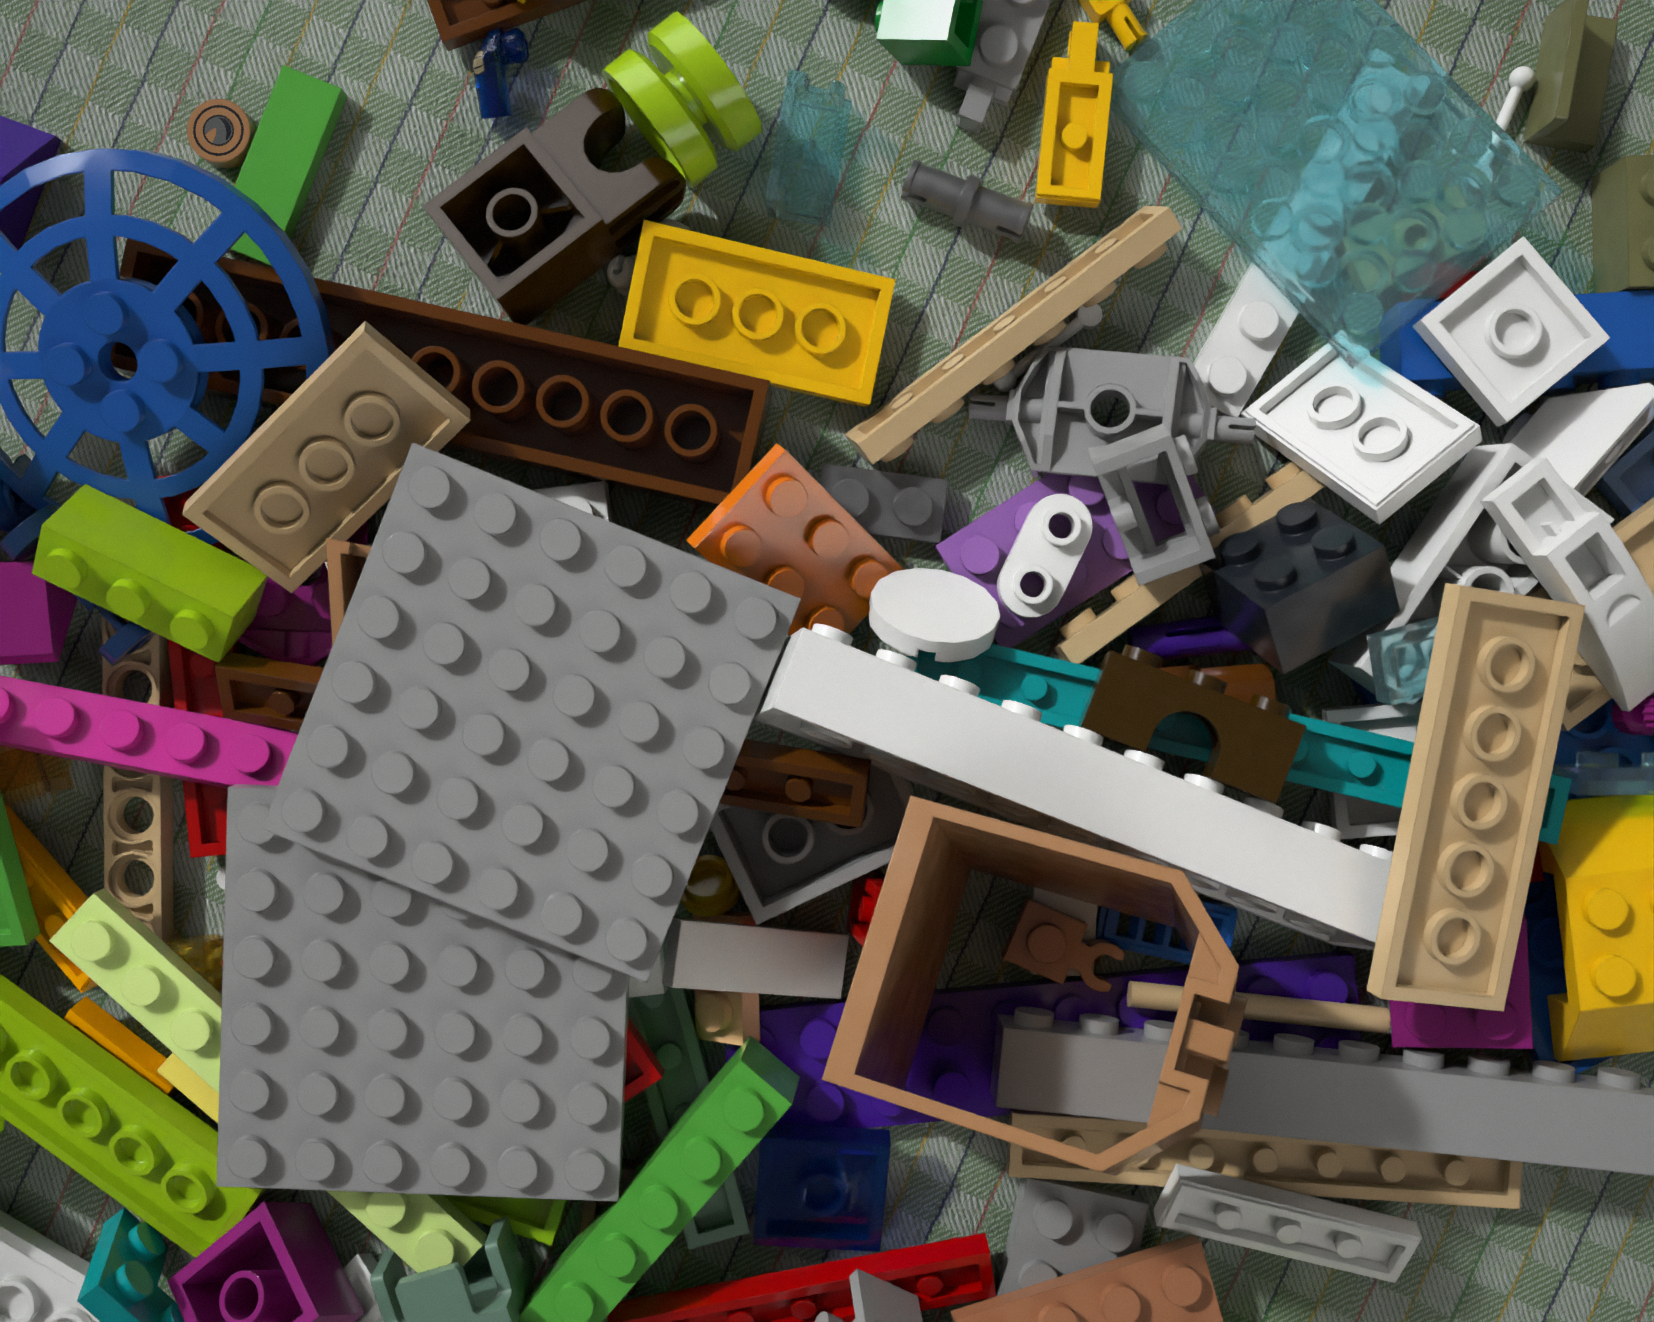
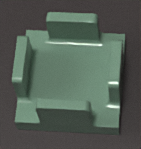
M508 1216L495 1219L490 1231L488 1225L471 1220L488 1236L483 1246L464 1266L455 1262L407 1276L402 1259L392 1250L383 1252L370 1277L371 1286L383 1321L518 1322L535 1268L528 1247L518 1248Z

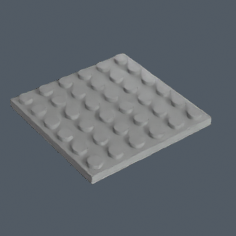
M412 442L261 829L647 982L801 598Z
M235 784L228 787L216 1186L618 1202L622 1182L630 976L262 830V825L278 786Z

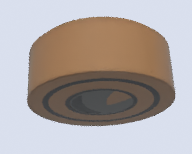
M212 99L200 104L192 112L187 124V137L192 149L209 164L219 168H234L242 165L257 131L251 117L237 104L225 99Z

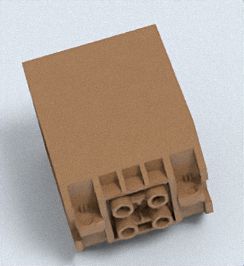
M910 795L822 1080L1101 1173L1116 1176L1200 1131L1204 1113L1218 1117L1228 1079L1232 1047H1236L1248 998L1235 995L1239 965L1183 871ZM971 869L1177 929L1192 955V960L1147 1128L1099 1154H1095L904 1091Z

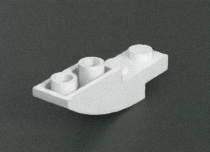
M1547 458L1532 459L1480 502L1553 600L1586 605L1577 650L1621 710L1629 712L1654 692V596L1629 552L1601 512H1586Z

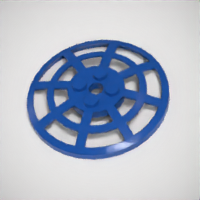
M97 148L60 154L25 168L0 186L1 212L4 207L31 188L61 176L84 172L85 216L70 218L44 229L28 240L19 250L0 230V404L20 437L35 452L32 461L23 474L17 467H12L13 463L0 447V478L26 503L38 511L52 504L56 505L58 509L62 506L46 495L56 476L60 473L82 486L87 484L107 495L134 499L138 510L172 526L163 498L178 495L204 484L251 436L262 405L265 384L264 368L306 365V379H308L335 352L326 306L310 269L287 234L255 201L225 179L186 160L148 150ZM114 171L134 172L171 182L204 198L219 209L221 214L194 243L184 235L157 222L131 215L115 214ZM244 233L258 245L282 280L296 312L302 337L260 340L257 326L244 297L230 276L218 264L220 259ZM116 237H125L150 244L172 255L178 262L158 286L138 278L120 276ZM81 238H86L90 281L78 284L61 294L34 266L58 247ZM201 281L209 288L222 307L233 331L235 342L205 344L197 323L182 305ZM17 290L45 316L39 333L38 351H6L7 318ZM116 342L129 346L137 358V371L133 378L122 376L112 365L111 349ZM240 370L237 405L231 422L225 431L197 408L204 397L209 372ZM12 379H43L51 397L62 410L61 415L46 437L39 431L26 413L14 389ZM178 429L209 452L202 460L188 469L168 477L157 478L148 440ZM86 431L102 439L119 442L128 479L99 473L77 463L69 457ZM201 528L185 532L210 545L219 542Z

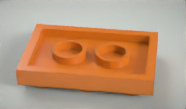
M777 443L686 540L709 562L801 598L788 631L789 636L803 627L812 630L814 624L831 626L850 634L869 614L870 596L877 582L895 571L904 570L786 449Z

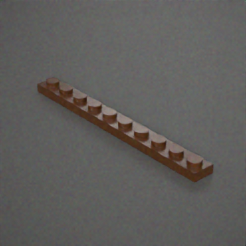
M228 652L221 662L215 666L223 718L300 731L324 668ZM745 739L719 804L862 828L866 810L871 760Z

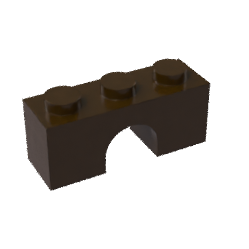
M1125 645L1122 654L1114 651H1109L1105 654L1077 725L1078 727L1093 731L1107 740L1130 749L1146 752L1152 734L1160 721L1173 713L1191 715L1204 725L1211 742L1210 755L1202 776L1260 800L1277 803L1306 729L1305 725L1288 719L1292 711L1291 707L1257 694L1252 695L1249 704L1224 694L1228 683L1196 670L1189 669L1185 679L1160 669L1164 660L1162 657L1135 646Z

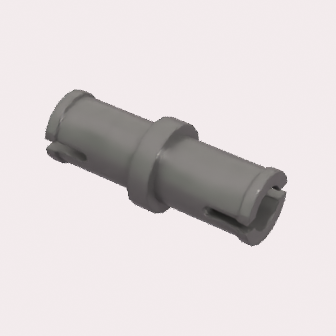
M916 159L908 171L901 194V200L911 201L953 217V225L965 228L967 223L1012 239L1013 242L1018 244L1024 235L1034 207V203L1029 201L1026 203L981 186V178L969 175L968 179L965 180L922 164L921 161Z

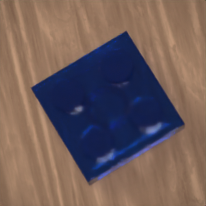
M775 1123L760 1140L753 1245L880 1252L891 1149L890 1130Z

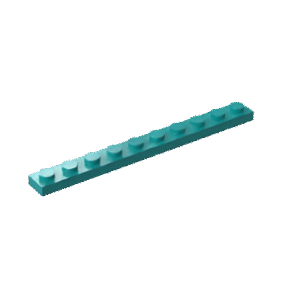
M991 644L989 649L974 658L951 663L935 661L936 653L919 650L918 657L907 655L908 658L917 663L914 672L938 682L941 675H949L966 680L980 688L978 698L998 706L1002 705L1003 700L1023 703L1042 713L1041 723L1063 729L1065 725H1078L1099 672L1098 668ZM1173 713L1165 717L1156 726L1147 748L1207 762L1211 751V742L1206 728L1198 719L1185 713ZM1290 713L1288 719L1305 725L1306 729L1285 781L1402 809L1414 742ZM1551 775L1538 841L1557 845L1572 779Z

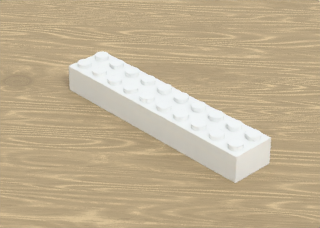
M814 624L812 630L803 627L785 639L753 720L843 755L871 760V766L1038 831L1181 870L1195 892L1331 945L1374 950L1391 866L1392 851L1367 844H1361L1358 850L1341 843L1343 833L1335 828L1311 821H1303L1302 826H1298L1283 820L1284 809L1275 804L1250 797H1245L1243 803L1223 796L1225 786L1210 778L1187 773L1184 779L1163 772L1165 762L1153 755L1131 749H1126L1124 755L1103 748L1101 746L1104 738L1088 729L1074 725H1065L1063 731L1043 724L1040 722L1042 713L1023 703L1003 700L1002 705L998 706L978 698L980 688L966 680L954 676L941 675L938 682L914 672L917 666L914 660L888 650L879 649L876 656L851 647L853 637L834 627Z

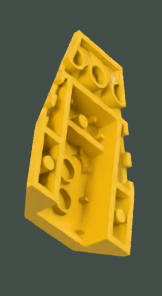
M1654 790L1567 799L1557 845L1538 841L1542 871L1554 875L1567 993L1547 995L1554 1059L1563 1062L1654 1051Z

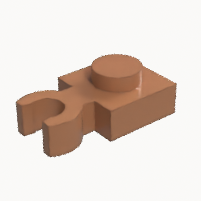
M1025 897L1001 956L1006 961L1062 985L1069 969L1073 968L1078 971L1080 977L1090 988L1100 992H1109L1112 984L1106 978L1093 973V962L1101 955H1109L1114 959L1122 961L1125 953L1115 943L1106 939H1094L1089 942L1082 941L1088 927L1084 921L1029 897Z

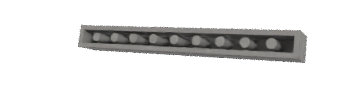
M1016 1007L1014 1015L998 1014L990 1092L995 1106L1148 1123L1174 1023L1161 1020H1146L1144 1022V1029L1119 1027V1020L1117 1018L1094 1013L1080 1014L1079 1022L1054 1020V1013L1052 1011L1036 1007ZM1240 1030L1236 1047H1232L1228 1067L1229 1074L1218 1117L1204 1113L1201 1129L1654 1176V1090L1640 1083V1074L1613 1067H1598L1597 1076L1575 1074V1068L1570 1065L1546 1060L1533 1061L1532 1069L1510 1067L1509 1060L1487 1054H1469L1468 1063L1446 1061L1444 1060L1445 1054L1427 1048L1404 1047L1403 1056L1379 1054L1380 1048L1378 1046L1361 1041L1341 1040L1339 1041L1338 1049L1314 1047L1313 1039L1286 1033L1274 1034L1273 1042L1249 1040V1033Z

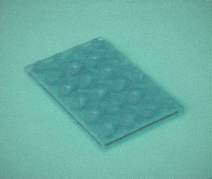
M1197 0L1111 72L1113 73L1110 109L1352 369L1553 204L1563 192L1376 0Z

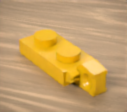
M1073 21L1072 31L1069 32L1067 57H1052L1051 68H1049L1046 78L1034 203L1097 208L1100 204L1113 73H1109L1110 62L1095 60L1099 23Z

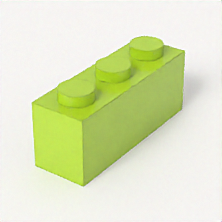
M84 484L42 524L32 570L33 575L217 663L221 662L255 619L268 579L267 575L253 565L87 484Z

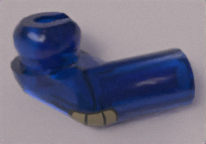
M501 27L489 31L474 58L472 68L481 119L512 116L506 73L509 69V64L525 63L529 58L527 37L525 32L519 28L503 31Z

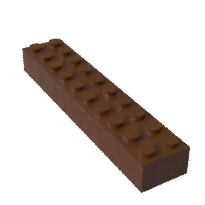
M127 238L119 273L120 276L138 278L158 286L178 260L150 244ZM226 257L220 259L218 264L230 276L248 305L257 326L260 340L302 337L296 312L283 282L274 268ZM314 278L326 306L335 351L366 321L470 409L471 421L443 448L593 482L604 481L611 486L716 509L757 464L773 394L770 380ZM201 281L182 305L197 323L205 344L235 342L233 331L222 307L209 288ZM116 342L111 349L112 365L116 371L133 377L137 371V358L129 346ZM306 365L264 368L265 384L261 406L277 410L307 380ZM240 370L209 372L205 394L237 401Z

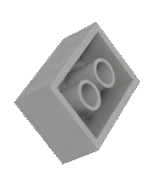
M818 746L811 749L816 751L843 755L841 753L835 752L823 746ZM871 766L862 828L724 804L718 805L710 828L756 925L890 863L910 795H914L905 778Z

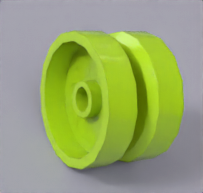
M675 11L647 33L649 50L658 68L642 53L628 49L601 71L612 93L621 102L624 111L660 158L671 162L686 180L687 187L694 188L718 168L716 151L708 135L721 147L738 152L762 133L763 129L762 122L752 102L724 60L704 35L686 17Z

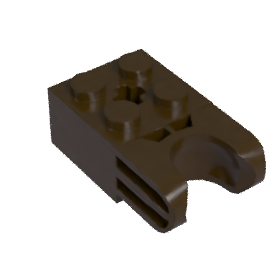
M596 87L588 90L532 133L525 127L422 206L448 243L513 323L522 325L531 323L637 241L641 236L644 220L660 223L671 215L683 202L686 192V180L671 162L662 158H648L635 167L623 172L609 173L599 170L602 160L607 153L623 138L626 124L625 111L621 102L607 89Z

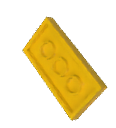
M644 220L618 346L770 380L772 387L866 408L871 403L896 279Z

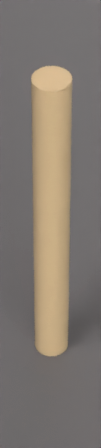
M1129 981L1127 1006L1177 1012L1184 986ZM1235 992V995L1248 998L1243 1019L1384 1034L1390 1028V1012L1387 1007Z

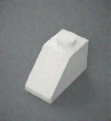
M1650 383L1548 398L1533 416L1526 412L1514 422L1505 435L1503 444L1513 443L1533 459L1547 458L1563 481L1585 497L1654 418V386Z

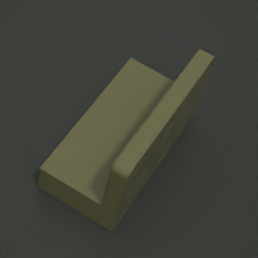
M1565 0L1545 18L1523 143L1586 153L1597 145L1618 20L1587 15L1589 0Z

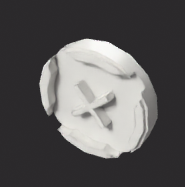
M913 568L895 571L877 582L871 592L869 602L870 627L884 643L908 656L918 657L919 650L936 653L935 661L951 663L971 659L989 649L1000 620L997 601L984 587L964 576L938 569Z

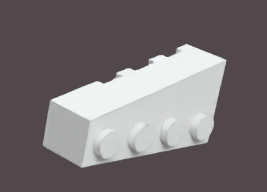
M1513 443L1475 446L1468 452L1390 568L1400 612L1339 644L1329 658V663L1377 697L1414 705L1424 695L1445 583L1518 595H1526L1539 583L1536 576L1480 502L1533 459L1531 456ZM1565 483L1586 512H1601L1609 524L1615 520Z

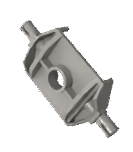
M1047 346L1036 357L1017 389L1009 390V396L972 392L970 397L971 404H969V419L1006 421L1007 425H1013L1024 457L1034 478H1039L1040 472L1098 478L1088 448L1108 445L1163 423L1166 424L1173 439L1181 435L1186 436L1195 461L1205 449L1206 444L1213 445V441L1253 446L1256 418L1217 415V408H1211L1201 377L1190 358ZM1115 397L1125 402L1130 411L1128 418L1116 427L1107 428L1100 426L1094 421L1091 412L1094 405L1101 399ZM1158 454L1127 466L1133 482L1168 485L1167 491H1171Z

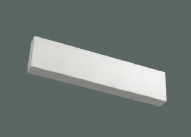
M1177 1163L1153 1209L1156 1226L1393 1283H1396L1422 1240L1415 1221Z

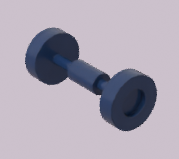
M56 505L46 506L32 514L2 540L0 547L14 562L21 561L36 552L41 526L58 510ZM73 594L88 611L96 608L117 631L98 650L112 666L126 659L157 634L132 621L127 623L119 615Z

